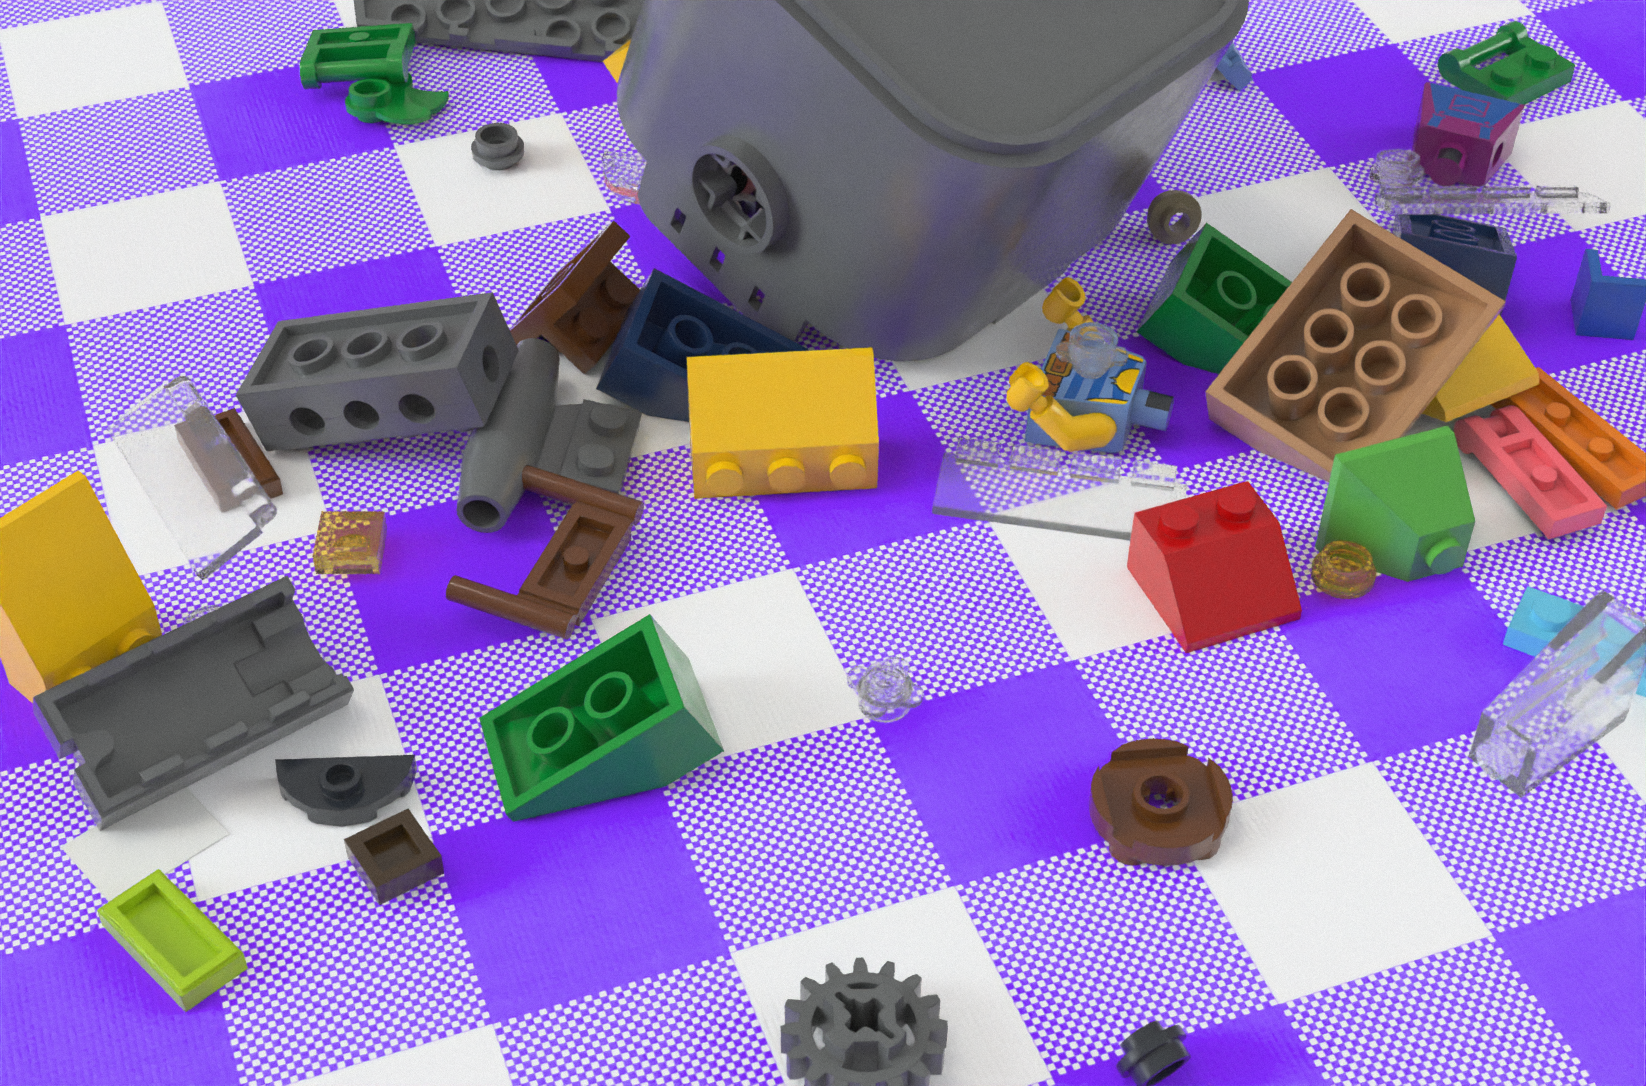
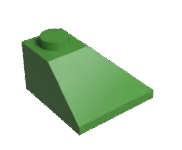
M1447 425L1335 454L1315 544L1319 553L1329 558L1407 582L1434 574H1445L1456 568L1463 567L1476 521L1455 433Z

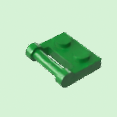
M1511 21L1497 29L1495 35L1464 50L1459 48L1452 49L1442 54L1438 59V70L1441 76L1459 89L1523 105L1571 82L1576 65L1557 54L1553 48L1541 45L1529 38L1527 29L1518 21ZM1502 53L1509 55L1480 70L1475 68V66Z
M413 23L313 30L300 59L299 69L303 88L305 90L320 89L322 83L360 81L364 79H389L391 84L407 83L408 64L416 42Z

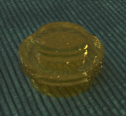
M1338 540L1327 544L1315 556L1311 566V578L1321 591L1330 596L1340 599H1355L1366 595L1372 590L1376 579V568L1370 552L1365 547L1356 542Z

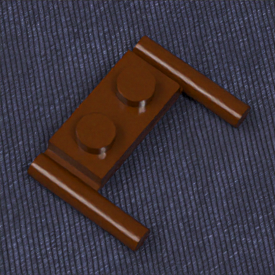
M526 465L522 471L524 490L572 506L523 582L519 593L514 595L454 575L447 585L445 597L449 601L568 640L574 631L575 625L580 626L631 541L633 525L636 526L642 517L644 502Z

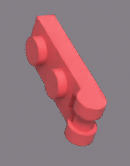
M1509 405L1495 409L1491 412L1490 417L1485 419L1473 415L1456 421L1454 433L1459 449L1464 454L1473 453L1548 539L1602 523L1607 505L1516 406Z

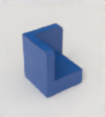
M1585 249L1570 299L1575 334L1578 336L1634 340L1646 303V279L1603 276L1598 250Z

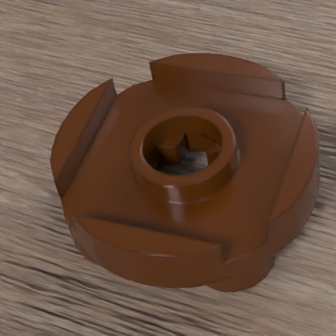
M1149 738L1125 743L1112 751L1110 762L1102 766L1101 769H1099V766L1092 777L1089 796V813L1092 823L1099 835L1109 843V851L1112 857L1120 863L1131 866L1142 863L1172 866L1195 860H1206L1216 855L1220 848L1221 839L1229 824L1233 803L1231 785L1221 767L1209 757L1206 766L1199 759L1188 755V745L1169 739ZM1151 794L1166 795V803L1171 800L1177 803V805L1171 808H1157L1148 804Z

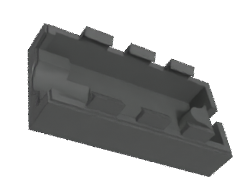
M288 576L33 697V714L59 760L72 753L77 760L79 766L74 769L73 785L100 831L349 704L354 688L347 676H343L342 673L336 674L333 667L324 661L313 644L305 627L303 616L293 601L296 589Z

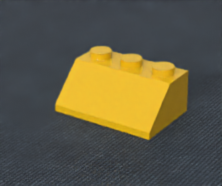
M872 347L687 357L690 453L694 499L877 488L879 436Z

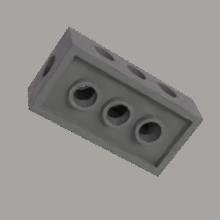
M493 292L278 321L237 391L236 397L266 452L285 449L305 450L313 446L337 443L358 444L366 440L398 436L412 438L420 434L451 430L465 432L477 427H485L519 350Z

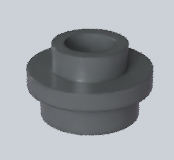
M490 123L480 127L476 131L475 139L471 144V153L474 161L491 170L510 168L522 159L525 152L524 142L518 136L517 130L506 123Z

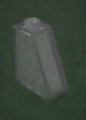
M1602 590L1596 594L1482 711L1468 757L1478 764L1487 775L1500 781L1520 798H1523L1626 720L1646 666V619L1606 591Z

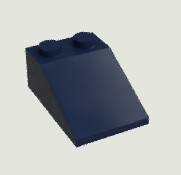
M1397 206L1392 234L1502 300H1506L1517 259L1506 228Z
M654 268L625 314L596 389L648 416L689 422L687 357L808 351V348Z

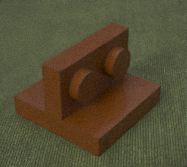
M614 220L551 278L509 330L516 345L524 339H537L542 335L583 374L598 363L615 341L625 314L640 291L611 262L631 237Z

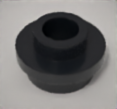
M1158 1020L1150 1022L1133 1032L1120 1044L1126 1055L1116 1064V1069L1122 1078L1131 1077L1137 1086H1154L1175 1073L1190 1060L1191 1055L1183 1044L1187 1035L1180 1025H1173L1164 1029Z

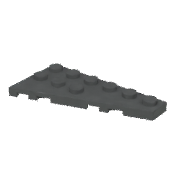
M353 0L357 27L413 23L415 40L418 43L603 62V60L632 38L643 0Z

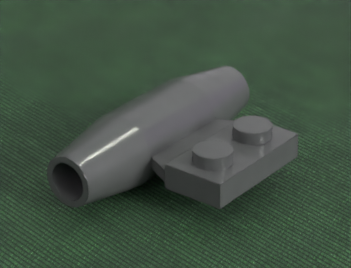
M524 339L517 344L518 354L485 427H477L471 430L462 456L457 515L461 522L472 530L490 533L500 530L505 525L526 491L523 488L522 471L526 465L621 494L639 432L642 412L583 399V402L580 404L557 405L560 357L557 350L551 344L541 339Z

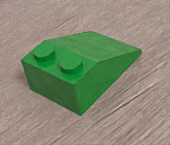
M1206 222L1170 262L1136 332L1180 363L1220 374L1292 282Z
M651 614L479 717L505 813L513 822L665 787L724 752L689 658Z

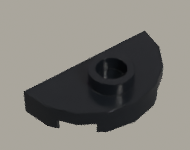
M415 754L275 759L277 780L283 799L285 801L288 800L292 806L307 813L308 820L315 824L340 827L370 822L377 818V810L392 803L399 794L403 798V796L405 797L410 792L417 773Z

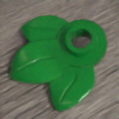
M408 73L407 83L391 84L389 79H364L354 82L349 87V95L345 99L346 111L350 115L358 117L360 121L365 123L386 121L395 124H417L430 120L432 115L440 112L449 100V92L426 91L413 88L412 76Z

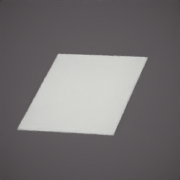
M185 787L101 831L97 826H94L61 846V849L109 902L157 869L167 874L228 836L230 832Z

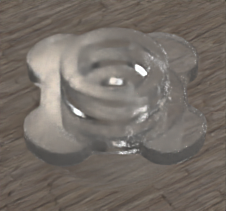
M1088 322L1075 326L1070 332L1069 342H1061L1056 346V357L1061 361L1070 362L1077 373L1088 379H1098L1109 368L1123 366L1128 361V351L1118 346L1117 333L1109 326L1101 323Z
M888 657L885 661L875 662L868 668L855 666L847 674V685L858 692V707L860 711L873 721L883 723L897 721L903 718L910 708L919 706L923 701V688L913 683L909 676L910 664L901 657Z

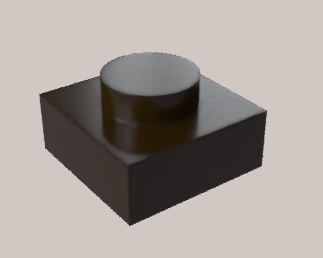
M409 808L344 839L348 859L379 905L444 874L441 854Z

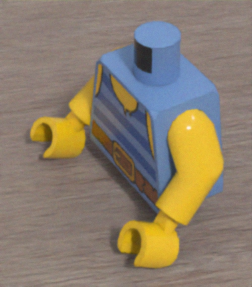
M1066 277L1044 299L1042 312L1049 321L1056 324L1065 322L1068 328L1066 330L1058 329L1041 369L1030 362H1024L1009 377L1011 387L1007 390L1006 398L1008 405L1016 411L1024 412L1028 410L1025 442L1059 446L1068 452L1092 450L1118 453L1123 451L1133 424L1166 431L1172 414L1174 396L1143 389L1147 365L1146 360L1143 356L1118 348L1108 341L1089 315L1082 316L1077 311L1086 300L1085 292L1077 281Z

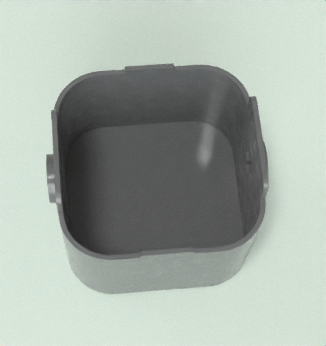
M643 0L618 80L616 93L617 107L623 128L636 150L647 161L638 191L640 206L646 217L743 315L794 342L799 340L806 326L810 323L826 337L848 349L872 347L874 358L892 361H918L941 356L962 345L990 323L995 325L1064 274L1071 263L1104 240L1115 229L1239 33L1247 16L1249 0ZM737 164L753 182L757 189L756 200L764 209H759L752 218H749L742 212L733 200L737 189L736 181L722 167L728 168ZM681 212L686 216L684 225L678 220ZM720 251L726 255L723 264L717 259ZM759 289L765 294L762 303L756 298Z

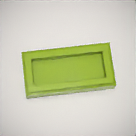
M157 869L97 909L102 926L185 1012L248 969L244 953L160 869Z

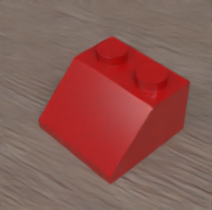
M1248 481L1134 513L1127 568L1185 653L1293 622L1301 618L1302 608L1280 523Z

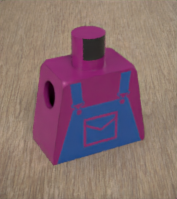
M1426 82L1414 128L1410 168L1416 172L1428 174L1432 181L1440 186H1452L1457 182L1477 187L1485 186L1512 154L1525 105Z

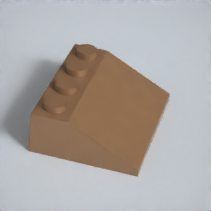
M1350 209L1205 391L1209 420L1255 450L1329 482L1335 454L1405 436L1504 309L1506 301Z

